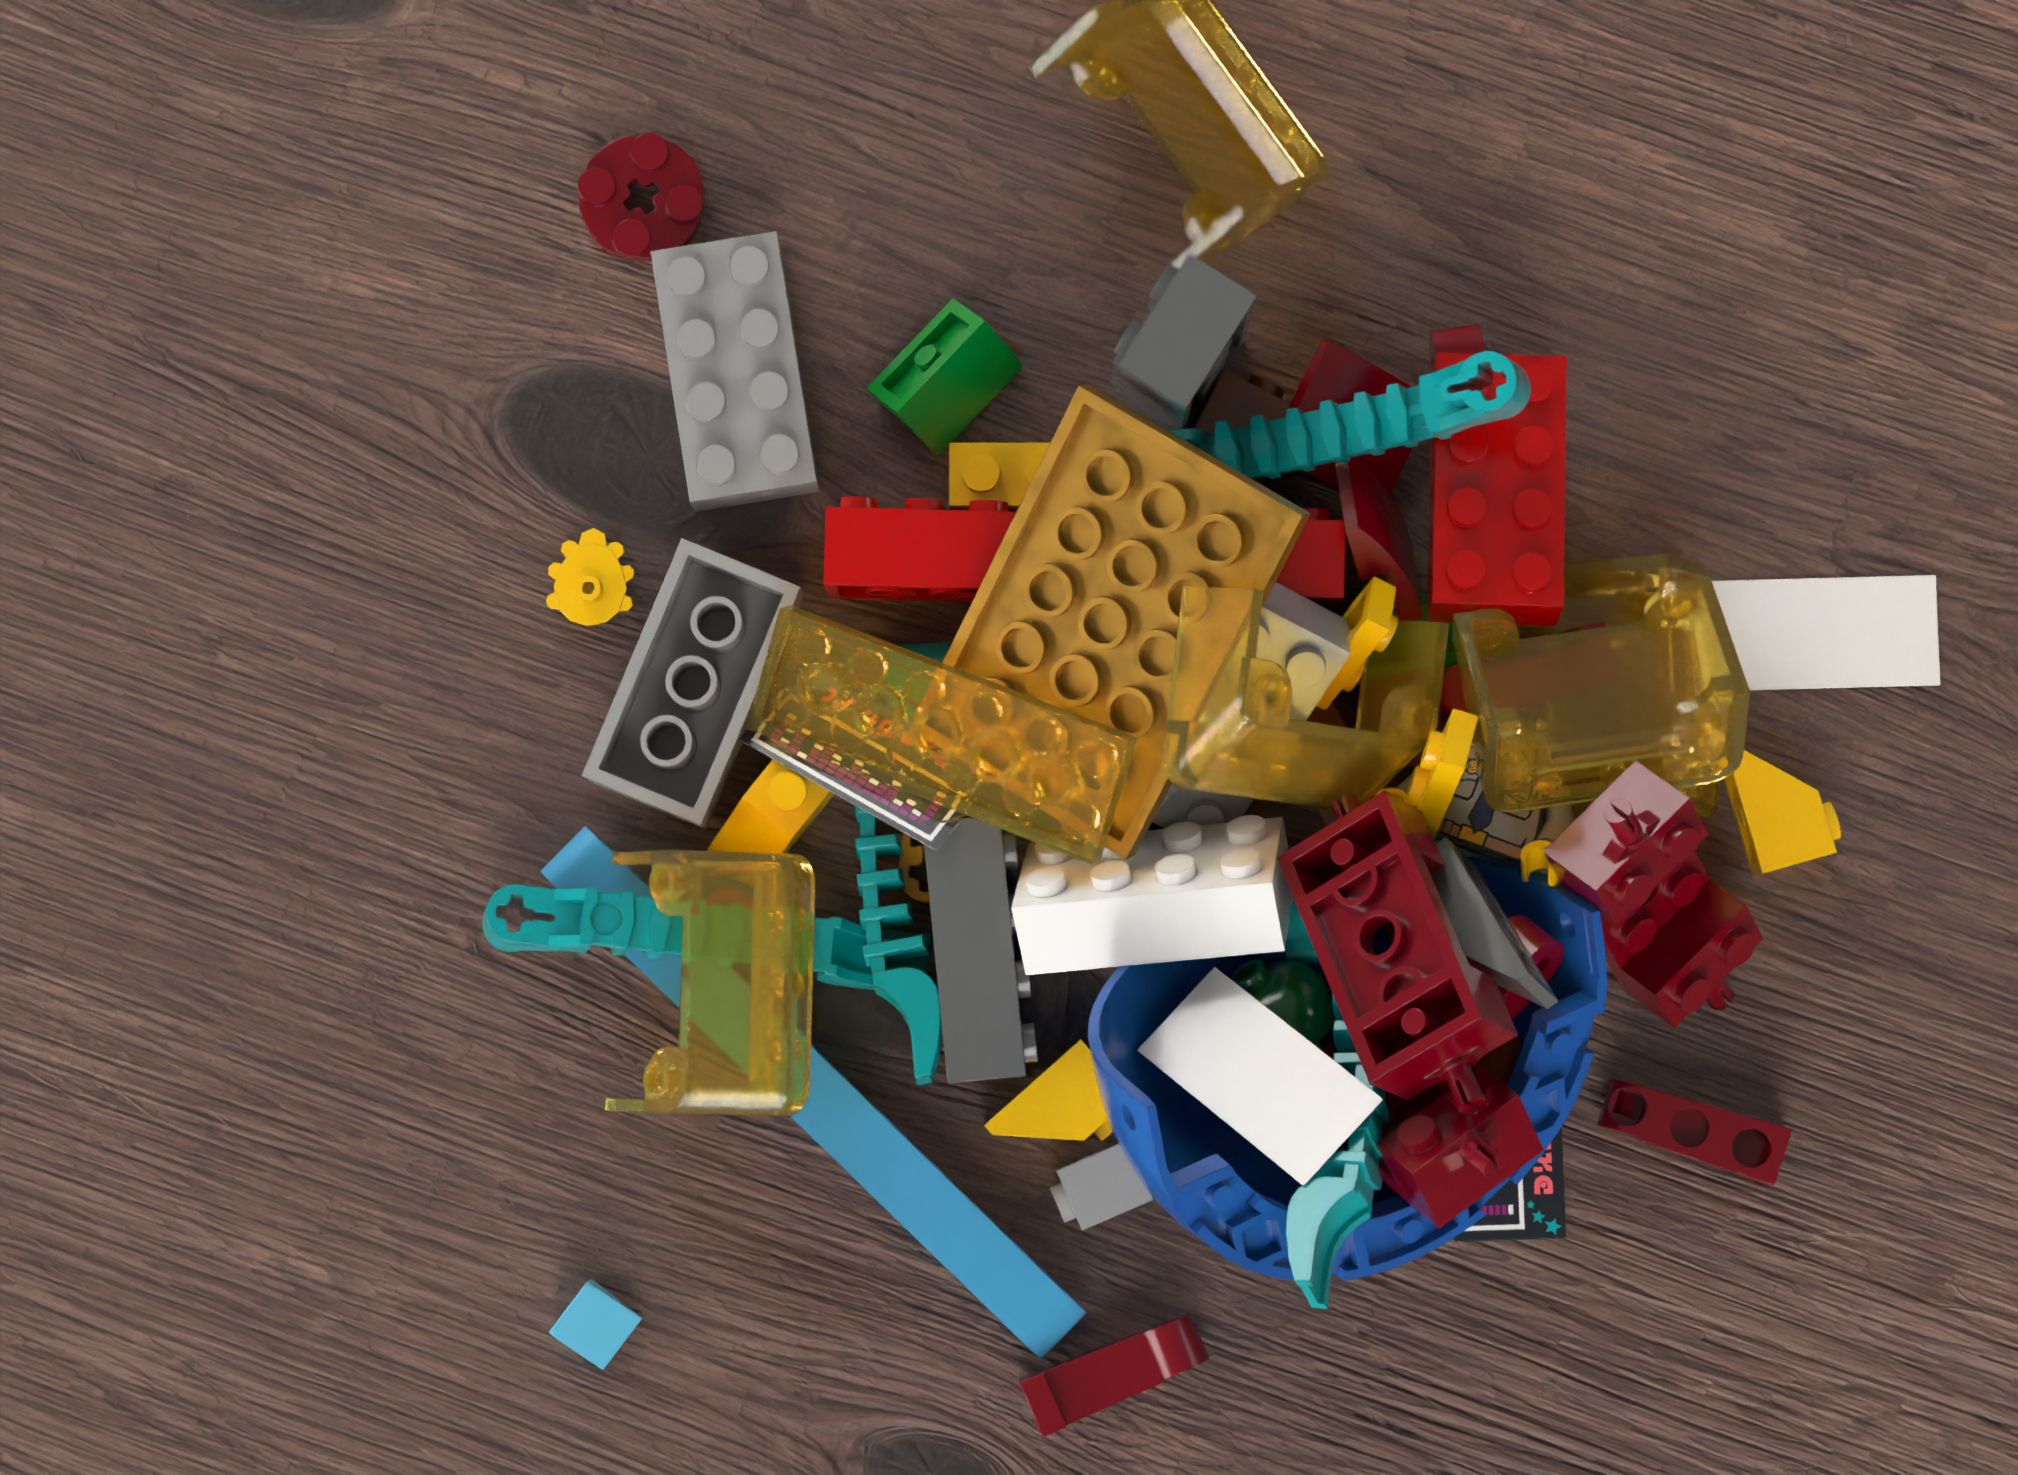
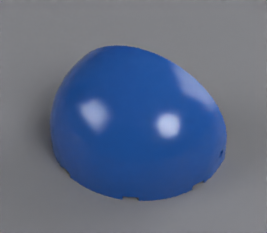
M1467 857L1478 868L1508 919L1516 915H1525L1559 941L1564 948L1562 962L1556 973L1547 982L1558 1002L1549 1009H1546L1531 1001L1512 1020L1523 1042V1046L1516 1066L1506 1084L1519 1095L1545 1151L1561 1129L1578 1097L1594 1055L1592 1051L1587 1049L1595 1014H1604L1607 993V966L1600 909L1560 883L1555 887L1549 886L1548 877L1540 873L1531 872L1528 877L1529 881L1523 882L1520 866L1495 860ZM1382 926L1375 932L1372 941V949L1375 955H1380L1391 947V943ZM1286 946L1285 951L1119 966L1102 987L1093 1004L1088 1023V1040L1104 1109L1125 1156L1149 1193L1183 1228L1212 1247L1227 1260L1249 1271L1274 1278L1294 1280L1288 1259L1286 1222L1291 1197L1302 1184L1137 1051L1214 967L1230 978L1231 974L1239 966L1250 960L1260 959L1265 961L1275 958H1287ZM1320 963L1309 964L1319 969L1320 972L1325 976ZM1544 1151L1440 1229L1382 1180L1381 1190H1374L1371 1218L1361 1223L1344 1239L1336 1253L1332 1275H1337L1343 1281L1369 1276L1415 1260L1442 1246L1483 1218L1485 1214L1480 1208L1509 1180L1518 1185Z

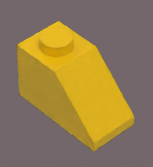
M1740 747L1731 748L1716 755L1752 877L1837 853L1834 840L1841 838L1839 821L1831 802L1822 803L1818 790Z
M773 759L741 798L707 849V852L757 891L834 796V793Z
M1080 1039L984 1126L992 1135L1084 1141L1094 1132L1103 1141L1113 1130L1101 1099L1091 1050Z

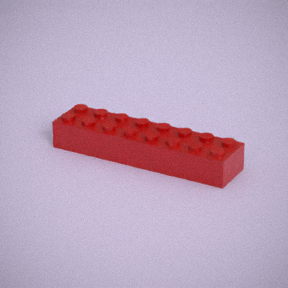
M873 497L840 498V507H826L823 585L829 599L972 602L1016 512H1008V502L999 500H973L969 502V510L943 509L944 501L939 499H905V509L879 507V499ZM1302 508L1311 514L1276 582L1316 604L1336 612L1344 599V520H1331V511L1327 509Z

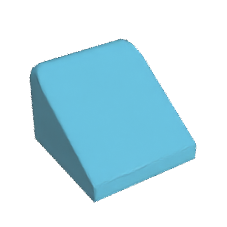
M591 1279L585 1283L549 1333L576 1353L604 1370L642 1320V1317Z

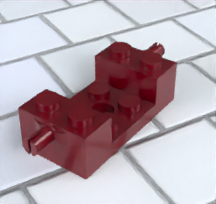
M1635 760L1543 853L1562 886L1600 909L1606 962L1622 989L1675 1028L1690 1012L1700 1008L1705 1001L1714 1010H1723L1728 1007L1724 999L1730 1003L1733 1002L1734 993L1728 986L1725 977L1735 967L1742 965L1749 959L1754 948L1763 940V937L1747 906L1712 881L1702 865L1696 849L1709 834L1690 798Z
M1385 790L1362 805H1359V799L1354 794L1341 796L1339 798L1342 803L1335 800L1331 804V809L1337 818L1336 821L1281 854L1277 859L1370 1084L1405 1100L1413 1098L1438 1082L1448 1081L1459 1112L1474 1111L1477 1109L1475 1104L1481 1107L1486 1102V1098L1481 1092L1472 1067L1477 1064L1482 1056L1518 1036L1517 1030L1494 978L1470 966L1431 877V874L1443 868L1445 864L1422 811ZM1392 922L1395 928L1393 944L1386 952L1375 955L1372 949L1375 932L1382 925Z
M1330 1028L1318 1043L1324 1050V1053L1334 1060V1053L1339 1052L1334 1044L1333 1030ZM1482 1065L1474 1070L1473 1073L1482 1094L1486 1098V1102L1481 1107L1475 1104L1477 1109L1471 1112H1459L1449 1085L1443 1091L1433 1085L1409 1100H1405L1388 1091L1385 1093V1103L1390 1114L1388 1124H1383V1139L1376 1143L1383 1156L1379 1159L1378 1168L1381 1178L1438 1229L1544 1151L1519 1095Z

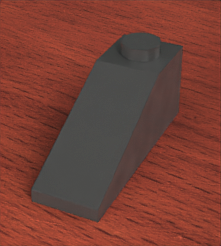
M1446 837L1436 845L1445 866L1431 874V877L1469 965L1493 977L1497 985L1549 1009L1558 1002L1556 996L1478 868Z

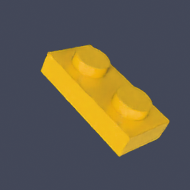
M949 443V509H969V502L973 500L1008 502V509H1018L1050 443Z
M1373 576L1342 617L1348 623L1349 635L1346 638L1347 644L1351 648V654L1316 705L1317 707L1326 710L1341 690L1350 692L1359 681L1366 659L1372 651L1382 652L1388 646L1398 625V618L1392 615L1397 587Z
M1454 708L1451 711L1443 733L1435 730L1430 731L1420 766L1416 765L1405 798L1406 803L1416 806L1415 808L1422 811L1433 839L1438 832L1465 770L1478 716Z

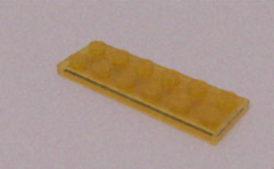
M793 605L780 607L746 727L748 730L1089 864L1101 860L1138 737Z

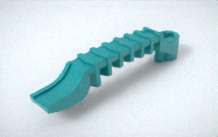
M1484 351L1474 354L1460 363L1431 374L1419 376L1418 386L1405 388L1398 383L1387 385L1386 394L1372 396L1365 391L1354 393L1353 402L1338 405L1332 400L1320 402L1319 410L1307 413L1302 412L1298 408H1292L1286 411L1285 418L1272 421L1262 415L1252 416L1250 425L1241 428H1234L1224 420L1215 423V433L1207 434L1204 430L1197 428L1178 429L1170 432L1252 480L1263 477L1272 480L1281 478V473L1299 469L1304 472L1315 470L1317 465L1334 461L1339 464L1350 462L1351 457L1369 453L1374 456L1385 454V449L1402 445L1407 448L1418 446L1419 441L1435 437L1441 440L1452 438L1451 435L1467 428L1511 418L1520 413L1527 405L1531 394V383L1525 370L1518 364L1497 352ZM1494 372L1506 378V384L1496 387L1497 398L1495 399L1481 392L1483 387H1488L1493 383L1492 373Z
M949 640L885 645L889 703L887 705L915 719L950 648ZM855 805L857 824H860V838H855L857 859L861 862V874H856L859 894L863 896V909L859 910L862 931H866L867 945L862 946L866 967L871 966L875 993L894 1005L903 1015L910 1028L917 1086L932 1083L939 1061L942 1036L940 1002L936 985L921 970L911 967L887 970L886 963L929 955L926 934L883 942V928L914 924L911 903L880 907V893L905 889L902 868L878 871L877 858L903 855L901 834L877 836V822L884 821Z
M517 884L507 885L497 890L489 899L482 918V929L486 939L495 948L506 952L563 951L587 953L590 946L611 948L612 955L623 956L627 949L645 951L648 959L656 960L663 953L681 955L683 962L693 964L699 958L716 959L719 967L727 968L735 962L752 964L753 972L764 973L772 966L782 967L784 977L792 979L807 971L817 972L818 981L826 984L875 990L871 966L866 967L862 948L863 945H867L866 931H862L861 925L843 918H815L814 913L803 912L800 915L779 913V909L769 907L764 911L745 909L742 904L731 903L729 906L706 904V900L695 899L693 902L669 900V896L659 894L656 898L633 896V892L623 890L621 894L598 892L597 888L594 887L550 889ZM508 905L519 906L520 917L530 919V921L522 922L518 932L508 931L507 921L496 917V915H504ZM882 929L883 942L923 935ZM926 935L928 946L930 945L931 935ZM927 956L886 963L887 970L911 967L925 973Z
M1293 898L1287 932L1286 957L1300 960L1307 964L1320 963ZM1334 996L1332 998L1333 1012L1337 1021H1334L1333 1037L1334 1044L1339 1052L1334 1053V1061L1383 1100L1312 1176L1310 1181L1296 1190L1288 1206L1286 1238L1288 1259L1293 1278L1308 1299L1311 1308L1328 1309L1332 1269L1337 1251L1344 1239L1356 1227L1371 1218L1374 1190H1381L1382 1178L1378 1168L1379 1159L1383 1156L1376 1143L1383 1139V1124H1388L1390 1115L1385 1103L1386 1091L1369 1083Z

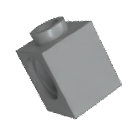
M1119 1143L1057 1169L1056 1172L1061 1183L1049 1187L1064 1223L1077 1218L1082 1231L1153 1200L1152 1195L1135 1173Z

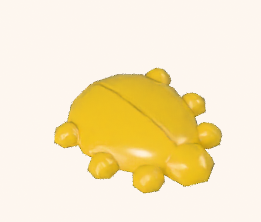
M595 528L581 534L579 545L571 540L562 543L561 552L566 559L562 564L554 562L548 567V575L555 579V592L549 594L546 599L548 607L550 609H559L569 621L585 626L605 623L619 611H629L633 603L632 598L625 595L627 589L626 582L633 578L634 569L630 565L621 566L617 560L624 553L623 545L613 542L607 546L605 534Z

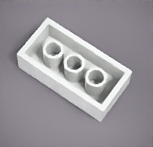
M1245 815L1227 823L1198 825L1194 822H1178L1165 829L1148 830L1135 856L1126 860L1088 836L1071 838L1068 835L1055 834L1044 837L1037 842H1028L1011 907L1026 975L1285 951L1293 896L1277 859L1278 856L1289 850L1283 817L1263 819L1256 815Z

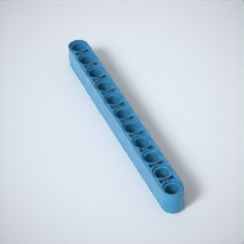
M586 825L540 871L557 889L594 887L597 888L598 892L621 894L623 890L633 892V896L656 898L658 895ZM626 949L624 955L1040 1359H1043L1086 1314V1311L732 966L729 968L719 967L716 959L699 958L694 964L685 963L681 955L663 953L657 960L648 959L645 951Z

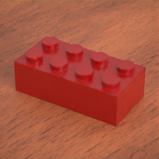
M1437 352L1432 373L1465 361L1477 353ZM1501 354L1522 367L1530 379L1531 394L1525 408L1511 418L1467 428L1451 435L1452 438L1441 440L1435 437L1430 439L1427 622L1557 626L1564 607L1567 356ZM1496 372L1492 373L1493 383L1488 387H1483V390H1481V392L1493 399L1497 398L1496 387L1506 384V378Z

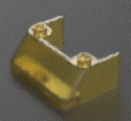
M1110 0L1093 6L1028 67L1037 78L1069 66L1073 71L1077 85L1089 96L1109 101L1124 96L1195 193L1184 204L1182 210L1185 231L1194 243L1171 262L1178 269L1188 254L1204 262L1227 251L1306 195L1327 175V165L1318 147L1210 0Z
M1183 586L1163 751L1165 772L1175 786L1186 790L1332 810L1331 804L1335 800L1342 803L1339 797L1354 794L1359 799V805H1362L1379 793L1425 747L1430 731H1436L1449 630L1448 623L1398 621L1396 631L1388 646L1382 652L1373 650L1366 659L1361 675L1356 727L1354 729L1290 719L1292 684L1288 673L1275 661L1256 658L1264 590Z
M693 850L613 852L612 865L652 868L649 878V889L657 908L665 915L683 916L679 1047H663L657 1050L644 1071L645 1099L605 1098V1111L791 1116L798 1113L807 1100L810 1088L815 876L809 861L799 854Z

